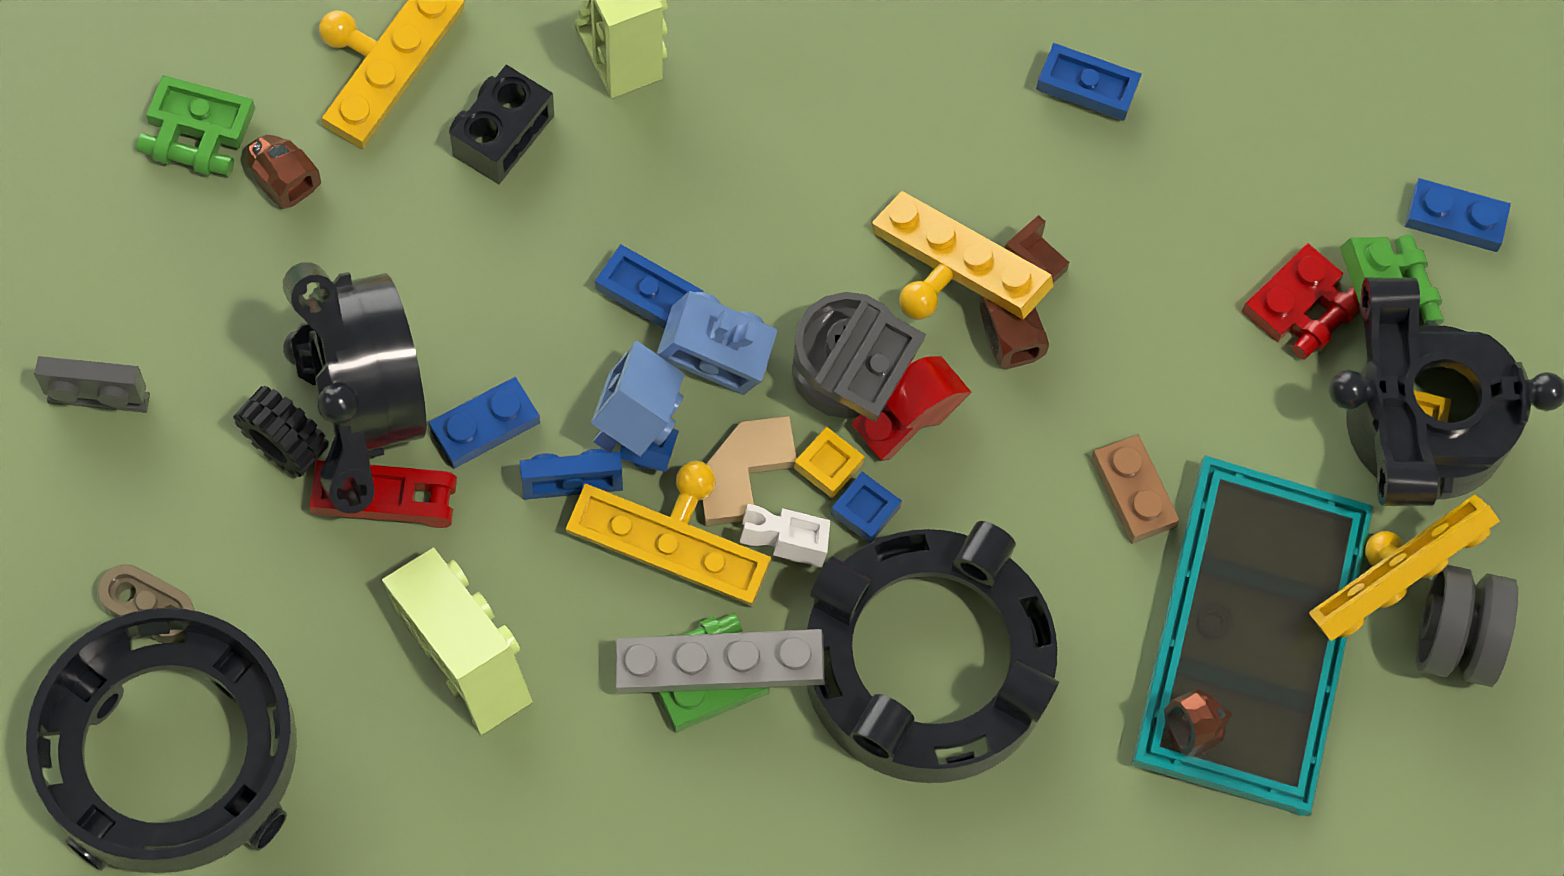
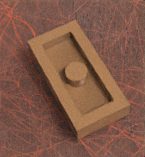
M1139 434L1094 450L1091 459L1132 544L1178 526L1180 519Z

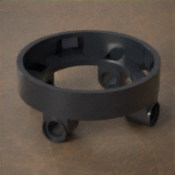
M977 521L969 535L934 529L899 532L865 545L843 562L832 556L820 572L810 594V597L814 598V604L807 630L822 629L824 651L829 650L832 676L841 696L825 700L831 694L825 670L824 685H808L807 690L813 708L830 736L847 753L867 767L884 775L910 782L947 783L963 780L987 771L1008 758L1029 737L1047 708L1059 685V681L1055 679L1058 651L1056 631L1047 603L1038 587L1029 575L1011 559L1016 542L1002 528L986 521ZM926 576L951 579L978 592L998 613L1009 640V669L998 693L976 713L954 722L939 724L920 723L914 721V715L904 705L882 694H874L872 696L863 685L853 658L852 643L854 630L861 613L869 602L881 591L897 582ZM1034 641L1039 646L1038 648H1034ZM985 738L988 748L987 753L975 757L972 751L959 756L948 757L945 764H939L935 750L957 748Z
M154 608L131 612L102 623L80 637L60 655L41 682L32 703L26 731V752L31 778L43 804L68 838L65 840V843L97 870L102 872L108 864L142 873H173L194 869L228 855L241 847L245 842L257 851L263 849L277 835L286 820L287 813L282 809L280 801L286 792L295 764L297 733L294 713L284 684L268 655L253 639L234 625L203 612L181 608ZM170 630H184L185 643H160L143 646L134 650L132 648L133 636L140 635L141 637L170 634ZM167 669L187 670L208 677L222 693L240 706L245 718L247 751L243 766L235 782L226 794L211 807L184 820L168 823H150L135 820L117 812L100 798L88 777L85 765V742L90 724H100L115 710L124 693L122 685L135 677ZM270 707H276L273 710L275 739H279L277 752L274 756H272V725L267 710ZM60 735L58 760L63 783L50 785L44 777L42 768H52L50 755L51 740L44 737Z

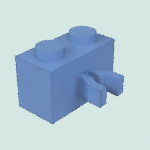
M689 291L672 305L657 355L675 366L744 395L762 382L778 329L764 324L763 319L756 314L746 311L737 312L720 304V301L711 294Z
M636 340L608 374L591 424L601 430L593 442L608 452H611L619 442L640 457L652 442L658 446L661 445L675 425V420L671 416L683 400V395L679 393V389L685 373Z

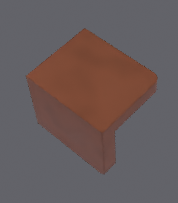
M1038 215L1006 243L1005 249L1051 274L1054 283L1068 270L1070 262L1042 238L1046 221Z

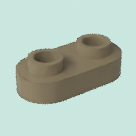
M133 565L115 566L108 570L99 582V598L105 610L115 618L131 612L154 608H181L195 611L192 601L186 593ZM132 589L136 591L134 598L130 601L123 602L119 600V596L124 590ZM170 630V634L151 635V637L161 642L173 643L184 639L185 634L184 630Z

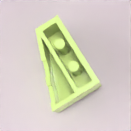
M666 0L583 1L585 8L579 10L580 19L575 20L574 25L611 98L663 79V59L667 58V51L663 42V36L667 34V26L663 18V11L668 9Z
M433 547L382 579L394 609L427 657H432L448 678L446 685L453 695L457 696L460 694L473 719L472 723L481 735L533 703L515 658V654L521 651L516 639L505 625L498 629L491 621L495 618L493 611L480 592L471 596L465 588L469 586V582L455 560L452 559L446 563Z

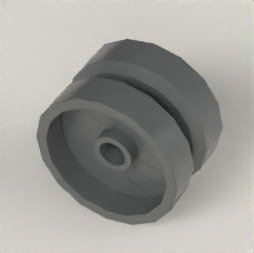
M842 292L825 296L808 307L797 325L792 364L796 388L810 406L828 416L849 419L860 415V413L834 400L833 396L821 389L818 391L813 388V383L862 299L869 302V306L880 312L883 310L893 315L885 304L865 294Z
M1448 564L1442 571L1434 575L1420 622L1416 656L1418 670L1448 677L1459 665L1460 674L1464 681L1493 687L1505 666L1515 629L1518 609V585L1516 579L1486 573L1475 586L1471 569Z

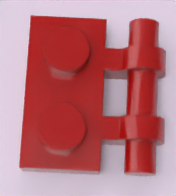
M1307 243L1245 303L1242 312L1276 342H1279L1289 331H1292L1299 337L1292 345V351L1298 358L1305 360L1315 350L1321 351L1332 341L1331 334L1342 323H1350L1360 313V303L1354 286L1346 293L1339 292L1334 288L1341 281L1344 273ZM1318 303L1327 310L1318 321L1311 320L1306 316Z

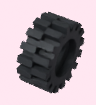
M261 386L233 416V419L236 420V426L242 429L241 433L246 438L253 441L251 444L256 449H261L265 453L264 456L270 461L273 459L278 467L283 470L286 469L290 474H296L298 477L303 476L329 447V441L325 439L326 436L323 431L316 428L318 425L312 419H308L305 416L306 413L300 407L297 409L286 396L283 398L275 389L271 390L268 386Z

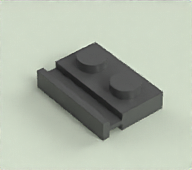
M862 299L815 378L813 388L818 391L821 389L833 396L834 400L877 422L924 342L926 334L883 310L880 312L869 306V302Z
M38 356L34 375L43 393L48 395V403L147 413L150 393L145 392L146 384L139 366Z

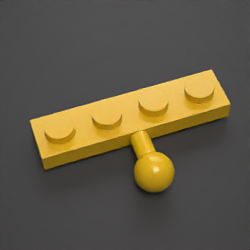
M407 0L378 42L358 31L355 20L348 13L340 10L327 13L319 25V33L322 40L333 48L348 46L366 58L323 115L322 126L363 150L464 10L465 0Z
M903 191L872 222L876 236L934 268L924 281L911 282L901 291L899 297L901 310L911 319L923 320L930 317L938 306V293L951 279L1021 319H1024L1054 286L1051 274Z
M690 461L679 469L676 475V486L680 494L670 517L585 483L566 526L567 533L752 607L772 562L770 556L689 525L698 501L707 498L713 492L716 484L714 471L708 464L701 461Z
M1474 494L1405 544L1401 537L1394 532H1377L1369 538L1365 547L1366 558L1373 567L1311 610L1309 615L1330 641H1333L1338 636L1340 638L1350 636L1362 627L1365 622L1364 618L1379 607L1387 608L1400 601L1407 592L1406 588L1421 577L1429 578L1442 571L1449 562L1448 558L1463 547L1471 548L1483 542L1490 535V528L1499 523L1500 520L1491 507Z

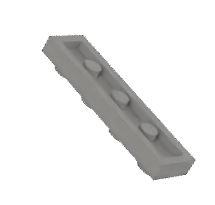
M822 629L616 638V689L619 694L824 685V636Z

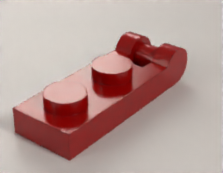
M316 460L309 506L311 514L423 523L434 528H447L452 524L453 509L449 506L450 495L456 492L457 476L453 473L441 470L370 465L374 483L372 502L358 513L347 514L336 509L329 500L320 482V473L325 461ZM347 478L343 480L344 488L340 489L347 490L351 488L350 481L354 479ZM416 490L430 492L429 502L415 501Z

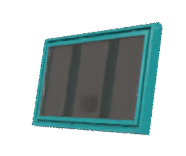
M1206 455L1204 456L1198 471L1131 765L1289 811L1300 816L1311 815L1347 637L1340 638L1338 636L1333 641H1330L1309 615V612L1360 576L1373 506ZM1200 689L1217 698L1221 706L1231 712L1232 716L1226 724V731L1221 743L1190 757L1176 749L1165 727L1164 709L1173 699L1190 691Z

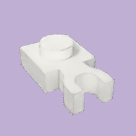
M747 504L742 520L744 527L740 536V543L750 546H773L774 556L798 563H806L818 567L823 566L828 550L830 520L783 508L780 515L777 516L760 506Z

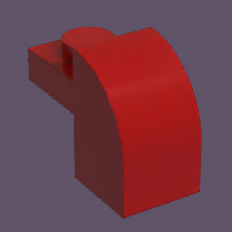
M942 356L924 357L909 365L877 422L860 414L851 424L881 461L890 460L922 427L940 425L972 392Z

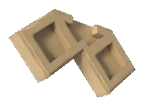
M790 416L740 422L708 461L707 464L714 471L716 484L713 492L707 498L701 500L705 526L740 522L743 520L747 504L754 505L749 478L750 473L794 468L797 458Z

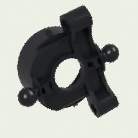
M301 262L292 266L286 272L283 279V291L293 309L306 322L301 323L296 330L290 332L283 344V353L291 364L296 365L299 378L313 386L317 385L320 415L333 424L335 437L320 473L322 487L336 509L347 514L358 513L364 510L374 497V483L368 453L374 457L384 455L383 447L422 439L426 435V408L416 351L401 299L392 279L387 273L352 280L350 272L339 274L332 282L319 265L311 262ZM315 282L317 287L313 289V293L309 295L308 299H305L303 295L307 293V284ZM347 478L354 479L350 481L351 488L347 490L340 489L344 488L343 480Z
M1365 277L1363 280L1360 305L1365 328L1367 363L1361 374L1356 371L1346 370L1334 376L1330 382L1329 394L1332 402L1339 408L1347 409L1346 422L1351 444L1360 461L1377 478V495L1380 505L1433 506L1436 500L1455 498L1474 491L1492 477L1518 441L1528 422L1531 404L1537 410L1546 412L1555 410L1563 405L1564 380L1557 374L1550 372L1540 373L1532 379H1528L1522 362H1516L1507 349L1488 334L1467 332L1455 327L1441 326L1435 320H1426L1424 326H1419L1420 289L1416 278ZM1440 366L1455 369L1465 375L1474 386L1478 401L1475 414L1465 421L1454 423L1438 421L1429 416L1418 405L1413 389L1416 376L1428 368Z

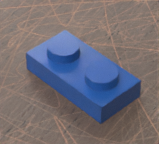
M1053 42L1038 79L1036 90L1124 121L1142 74Z
M1418 178L1413 189L1405 227L1498 252L1503 242L1511 203Z
M622 244L619 245L595 280V290L664 329L672 305L689 291L703 292L702 289Z
M515 376L429 421V427L451 466L455 469L540 424V415Z
M591 449L583 452L581 455L565 457L545 453L536 455L531 460L520 461L524 500L580 495L585 483L606 492L623 491L620 452Z

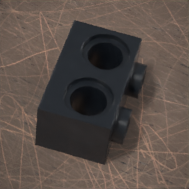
M506 64L496 77L490 76L485 80L478 92L477 100L468 111H461L453 120L449 129L453 156L499 185L554 117L553 93ZM509 102H519L522 104L516 108L503 106ZM481 136H491L495 138L488 143H479L475 141L477 138Z

